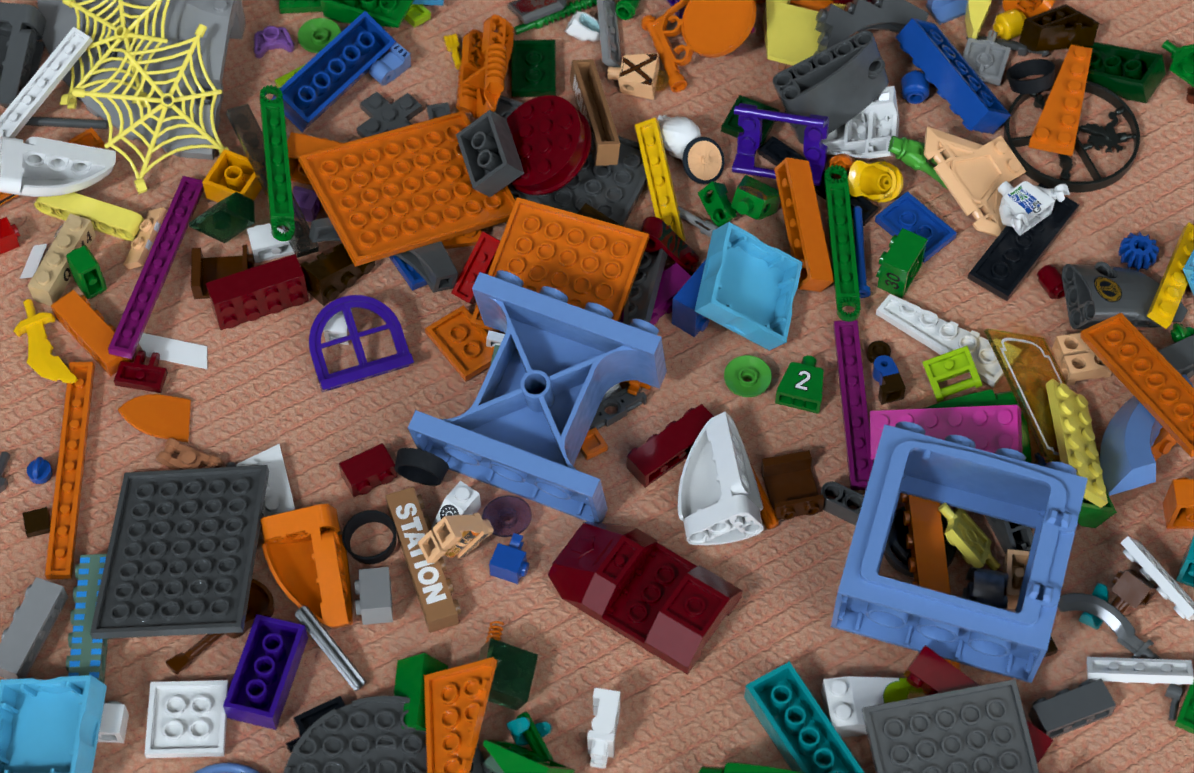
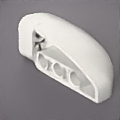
M1 136L0 192L30 197L60 196L77 192L94 185L112 172L116 163V151L41 137H30L23 143V139Z

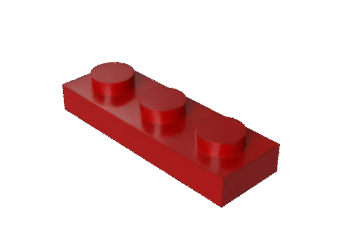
M482 231L451 292L453 295L469 304H474L476 299L472 287L479 272L488 275L501 240Z

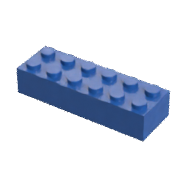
M364 11L280 87V91L283 94L285 116L301 132L306 130L357 83L377 60H381L388 54L396 41Z
M912 18L896 36V39L900 42V48L913 58L912 63L917 68L923 70L925 79L936 86L938 95L949 102L950 109L963 119L962 124L968 130L994 134L1011 116L936 24Z

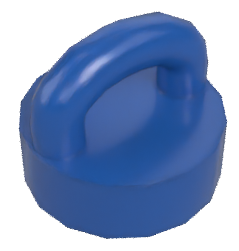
M37 457L27 467L28 477L33 483L43 484L52 477L53 471L50 463L42 457Z

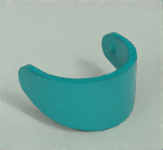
M1102 583L1096 584L1092 595L1108 602L1107 586ZM1083 612L1079 618V622L1096 630L1103 623L1100 618L1087 612Z
M518 718L506 724L517 745L529 744L523 734L530 727V720L528 718ZM549 722L535 724L542 738L551 732L552 726Z

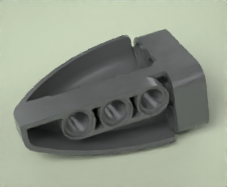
M0 2V105L5 108L9 107L38 71L45 44L37 40L43 38L46 19L32 5Z

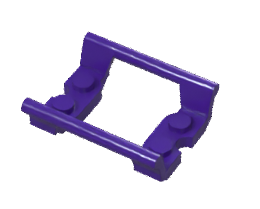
M742 103L739 106H735L734 114L739 115L738 125L744 129V132H740L738 135L737 154L732 166V172L776 179L774 170L754 167L756 150L762 140V119L806 125L803 153L807 161H809L814 185H821L827 160V146L821 140L827 139L829 117L810 114L808 117L758 109L755 105Z

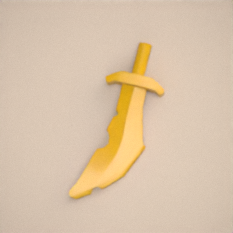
M26 299L23 304L27 319L20 321L13 330L18 337L24 333L28 335V359L26 363L43 378L52 381L61 380L63 383H76L78 381L77 377L70 372L60 357L52 355L53 346L47 339L44 325L49 322H55L56 318L51 313L41 312L36 314L33 301Z

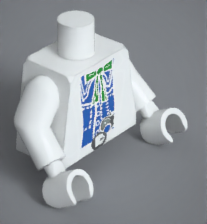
M1008 181L1003 182L998 188V192L1003 195L999 207L1001 222L1005 226L1013 227L1017 234L1021 236L1052 214L1056 199L1059 202L1064 201V195L1070 194L1067 184H1059L1055 188L1047 189L1032 185L1028 181H1023L1014 188Z

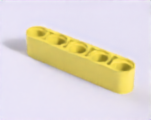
M75 192L60 196L38 197L34 203L35 208L43 214L65 221L70 214L90 219L94 230L127 241L135 239L140 230L139 226L144 221L143 217L134 211Z

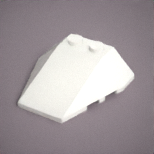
M886 87L858 115L829 133L827 139L821 140L827 146V154H847L851 157L866 159L895 155L888 151L891 137L899 136V114L895 87Z

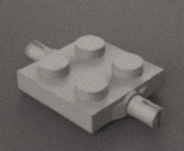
M993 30L988 32L986 40L968 37L962 57L983 82L1000 86L1011 48L997 44L995 42L997 32L994 31L992 36Z

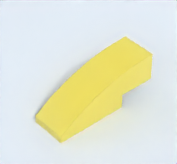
M967 0L965 25L969 38H978L989 13L992 0Z

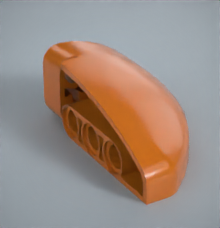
M319 504L261 518L260 522L264 541L262 543L263 553L271 573L285 594L299 608L306 605L318 621L328 627L340 628L352 625L353 606L348 555L342 541V535L337 534L340 532L337 509L329 504Z

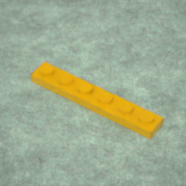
M655 117L635 124L655 217L660 218L668 226L670 225L672 230L683 241H686L660 126Z
M1189 222L1182 230L1147 313L1148 318L1165 329L1171 325L1188 284L1183 268L1194 250V225Z

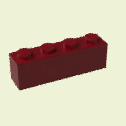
M703 404L696 408H690L678 421L670 422L665 430L659 434H653L641 447L633 448L627 456V469L646 488L688 457L690 449L701 430L714 416Z

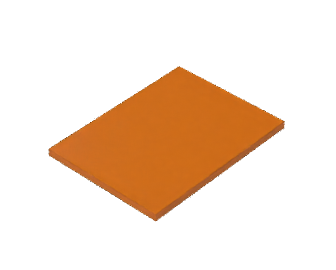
M464 110L299 155L298 161L355 267L508 221L516 201L508 186L491 197L474 190L456 137L457 133L471 124Z

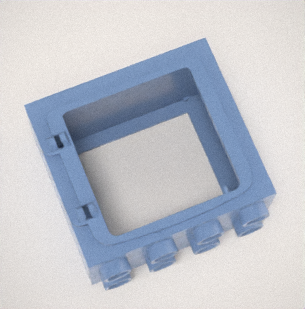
M903 421L896 423L895 427L884 424L837 592L831 627L918 652L926 645L943 659L1032 683L1048 649L1088 478L1076 475V469L1066 463L1049 462L1044 467L1025 462L1026 457L1021 452L1013 449L1000 448L995 453L976 449L975 443L964 436L949 435L945 440L925 435L924 428L915 423ZM900 493L942 504L946 502L949 506L1035 529L1015 613L879 575Z

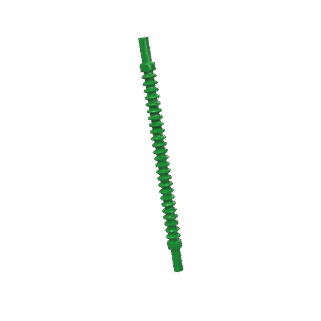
M574 0V3L569 2V5H566L561 11L531 23H523L513 27L514 33L518 35L533 28L540 29L544 24L554 23L555 19L559 21L560 17L562 19L565 18V15L569 17L571 13L575 14L576 11H581L582 8L586 10L587 6L590 8L592 4L596 6L597 0Z

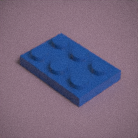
M908 191L875 217V222L891 236H898L901 229L904 228L928 239L923 263L953 241L957 235L956 231Z

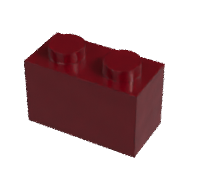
M383 443L339 463L341 476L353 497L365 495L373 488L381 484H388L397 477L395 463Z

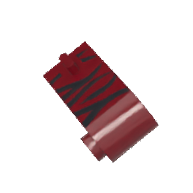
M645 218L640 230L649 234L645 251L655 252L662 248L692 276L697 270L700 257L660 218Z

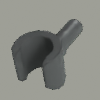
M1170 684L1165 693L1166 697L1172 699L1169 721H1175L1178 701L1182 694V688L1175 684Z

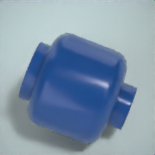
M918 70L906 73L901 80V95L911 104L922 103L930 94V82L925 79V73Z

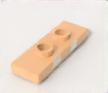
M164 207L149 210L144 221L140 224V230L132 241L131 249L123 264L128 270L144 266L168 210Z

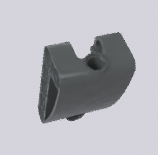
M861 31L779 72L774 76L773 84L778 97L785 107V113L808 117L810 114L829 117V134L870 105L888 86L889 79L885 70V62L880 56L873 33L871 31ZM789 123L798 141L804 144L806 125Z

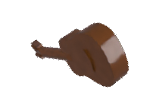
M252 579L244 631L242 633H225L227 636L238 638L243 635L247 629L252 627L256 614L272 617L275 611L273 596L268 588L258 580ZM224 633L207 634L184 654L181 652L168 659L166 665L175 674H179L191 664V660Z

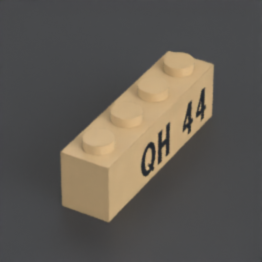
M74 214L68 216L28 284L33 301L51 306L59 300L73 276L66 258L67 254L82 246H87L89 249L96 237L90 219Z

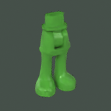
M896 136L891 137L888 151L894 153L895 158L900 159L905 165L910 166L914 170L925 172L948 190L934 170V167L937 166L933 158L927 160L925 157L924 143L907 139L906 137L901 139Z

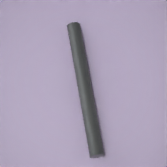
M31 117L25 124L30 126L108 129L109 126L107 120Z

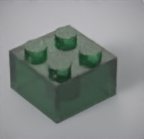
M491 638L481 647L478 661L491 657L497 660L488 701L517 711L528 702L538 654Z

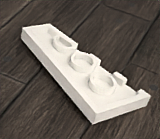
M280 444L236 464V467L268 466L269 476L263 517L295 510Z

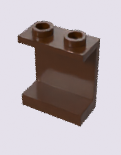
M243 245V256L204 258L201 248H192L191 289L194 299L209 298L206 287L207 282L254 267V256L249 254L248 246Z
M810 450L762 459L761 474L770 504L778 520H789L796 516L815 515L823 512L824 496L823 494H818L813 478Z

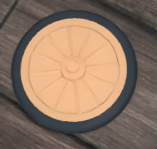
M708 137L695 138L687 144L683 152L684 170L694 182L709 184L712 181H716L722 174L725 162L724 154L721 147L714 140Z

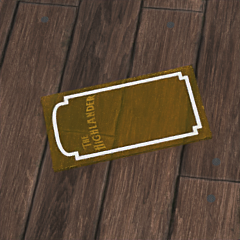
M987 328L984 331L1045 462H1060L1046 383L1052 378L1059 383L1066 384L1045 339Z

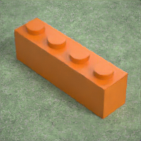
M73 289L51 305L54 316L111 377L117 372L120 361L132 362L133 358L128 359L109 354L108 347L115 334V327L112 324L107 325L102 314L97 309L93 310L90 307L88 299L84 295L79 296Z

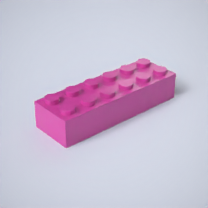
M1018 405L870 411L871 460L873 461L875 460L884 424L895 427L896 423L903 421L921 426L925 430V435L945 440L949 435H960L971 439L975 443L976 449L995 453L997 449L1009 448L1022 453L1021 408Z

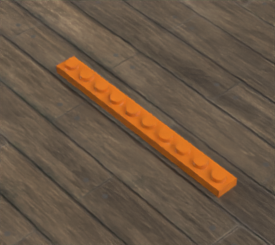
M69 362V370L77 377L78 381L73 384L67 383L45 569L47 580L72 579L95 370L93 362Z

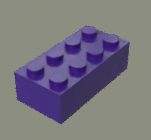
M256 614L223 704L228 719L277 730L308 641L305 625Z

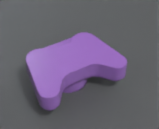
M268 26L263 31H259L254 35V53L256 58H262L268 50L282 48L288 52L295 50L294 43L284 27Z

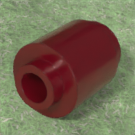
M1053 265L1042 267L1037 273L1040 285L1051 299L1063 298L1065 294L1061 272L1057 267H1053Z

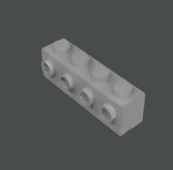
M36 577L33 584L27 587L25 599L21 606L15 609L13 621L9 628L4 630L1 637L0 677L5 679L26 678L68 599L64 586Z

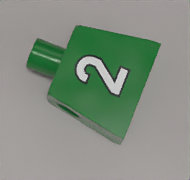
M806 355L803 357L802 363L791 362L777 388L775 404L817 414L820 413L824 370L815 367L816 358Z

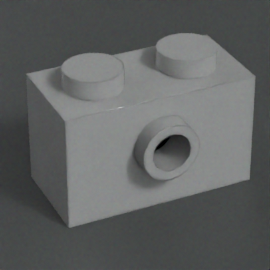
M389 567L360 569L359 580H354L355 594L360 595V600H355L356 615H361L363 625L393 622Z

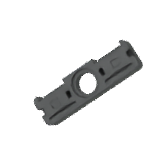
M628 386L602 401L589 430L595 427L598 430L605 425L608 427L627 416V412L640 406L642 403L646 405V394L640 392V388L636 396L628 394ZM609 406H613L618 411L613 415H609L604 410Z

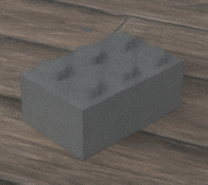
M489 110L456 134L474 190L491 197L524 174L507 119Z

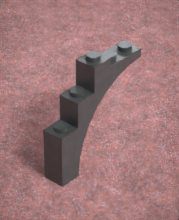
M853 0L846 4L844 10L830 4L826 8L821 9L816 16L817 24L815 30L821 34L817 41L819 46L814 55L861 31L888 30L899 33L912 18L927 21L929 13L906 0H872L871 3L866 0Z
M329 217L312 221L309 234L312 243L341 241ZM441 241L395 255L413 267L425 279L433 293L454 288L458 272Z

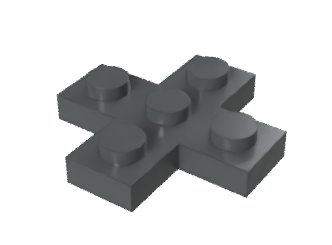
M375 92L360 103L361 109L370 119L357 127V133L362 138L412 125L409 120L422 112V105L409 93L390 104L383 96Z

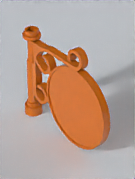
M680 0L657 19L652 15L643 17L641 27L649 32L654 42V47L668 74V84L672 92H680L687 87V81L680 74L678 65L684 66L688 64L694 52L708 58L721 57L733 52L747 39L755 23L756 3L755 0ZM687 5L684 10L682 20L678 16L674 15L677 11H679L681 8ZM668 21L671 23L677 22L676 28L666 30ZM682 32L683 39L688 46L679 45L673 50L668 37L677 36ZM686 51L684 58L678 60L675 53L679 55L681 52Z

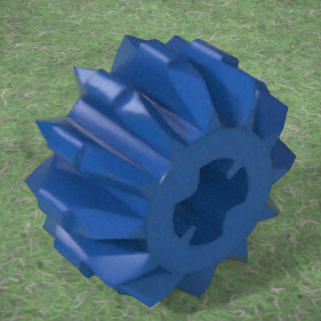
M1141 232L1137 235L1130 233L1127 238L1121 241V247L1118 250V255L1121 256V263H1128V269L1133 266L1137 271L1141 267L1147 271L1150 265H1154L1157 260L1159 247L1156 246V240H1150L1149 234L1142 236Z

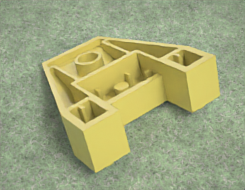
M766 0L762 22L767 59L793 66L813 56L818 49L819 43L817 41L821 34L815 30L818 11L790 5V0ZM833 3V5H835V6H837V7H839V8H841V9H843V10H844V8H845V6H846L845 4H835V3Z

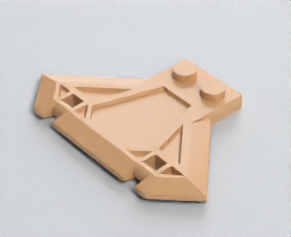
M927 127L924 145L925 157L927 160L932 158L935 160L937 166L934 167V170L966 216L973 215L976 220L973 223L975 229L998 237L1006 227L1002 224L999 213L1003 195L998 192V188L1005 181L1010 183L1026 173V170L1001 135L987 144L981 145Z

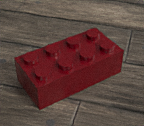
M296 254L206 283L211 306L220 330L234 328L239 324L255 321L260 317L276 314L284 309L300 306L309 301L305 277Z

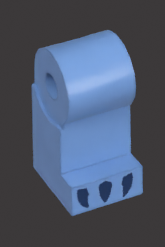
M396 42L388 54L371 66L369 70L370 76L381 85H387L411 67V54Z

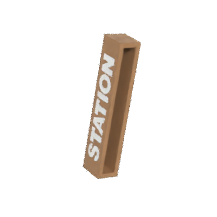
M594 59L572 60L570 84L578 110L585 116L591 128L592 140L590 150L595 166L617 165L620 141Z
M414 487L385 495L387 508L395 524L396 534L429 632L432 633L459 624L458 615L461 614L458 600H453L450 594L454 592L450 578L445 579L443 572L447 570L443 557L436 563L428 564L418 544V541L432 529L429 516H424L421 510L425 508L421 494L416 495Z

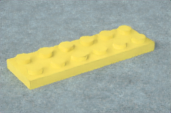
M1052 378L1046 383L1060 462L1074 467L1077 471L1076 475L1088 478L1083 498L1102 508L1108 503L1102 476L1103 471L1098 457L1099 452L1096 447L1095 434L1093 433L1091 423L1092 419L1089 414L1088 401L1083 395L1070 390L1066 384L1059 383Z

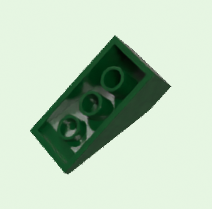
M1094 42L1093 46H1086L1087 48H1092L1087 81L1101 85L1124 99L1147 103L1166 75L1163 55L1097 42Z

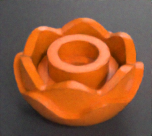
M837 154L830 159L829 167L831 165L844 167L848 177L850 168L855 161L847 154ZM834 174L835 177H841L839 174Z

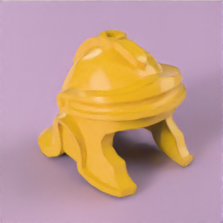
M856 160L852 164L848 175L849 194L853 197L864 196L878 203L892 201L902 191L904 184L902 173L898 167L886 161L866 163Z

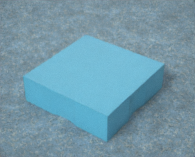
M727 222L712 231L695 312L770 351L787 342L792 318V304L798 288L803 262L778 248L763 243L756 236Z
M92 675L65 676L49 680L33 678L0 680V773H92L107 685Z

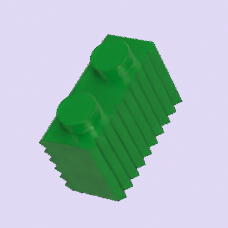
M87 246L76 248L67 254L66 258L75 283H77V286H79V289H81L87 299H91L106 291L107 287L99 263Z

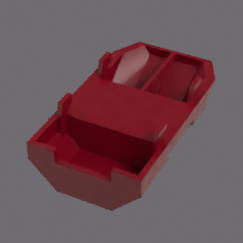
M584 522L552 563L548 573L550 580L563 600L687 675L700 658L702 649L725 616H729L742 598L743 591L704 567L696 566L672 552L641 530L610 523Z

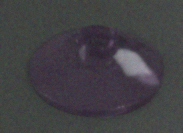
M501 496L487 504L483 511L482 519L490 521L494 529L493 535L512 537L513 533L520 534L527 529L532 519L530 506L523 499L516 496Z

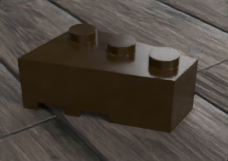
M1065 4L1026 18L1019 43L1026 46L1028 50L1035 52L1070 48L1071 44L1082 47L1093 46L1099 22Z

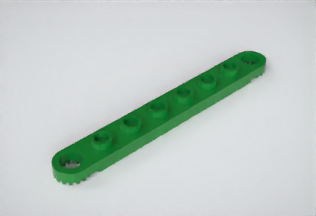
M266 85V87L260 90L259 100L271 233L279 241H288L294 236L295 222L283 94L277 86ZM274 94L277 98L272 101V99H267L265 95ZM279 226H286L289 228V231L284 234V232H279L277 228Z
M831 165V167L825 170L824 182L836 311L840 319L850 322L859 317L861 306L849 184L845 168ZM839 174L842 178L837 181V179H832L830 175ZM851 306L855 311L851 312V314L848 312L847 314V312H844L843 307Z

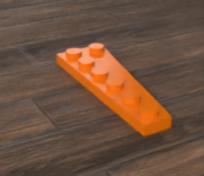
M1070 45L1030 138L1029 148L1069 156L1073 155L1092 48Z

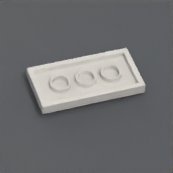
M1127 536L1121 542L1125 548L1123 553L1130 561H1135L1138 565H1141L1140 572L1146 579L1152 580L1159 585L1156 590L1162 597L1176 604L1173 609L1183 619L1186 618L1188 621L1194 620V601L1140 541Z

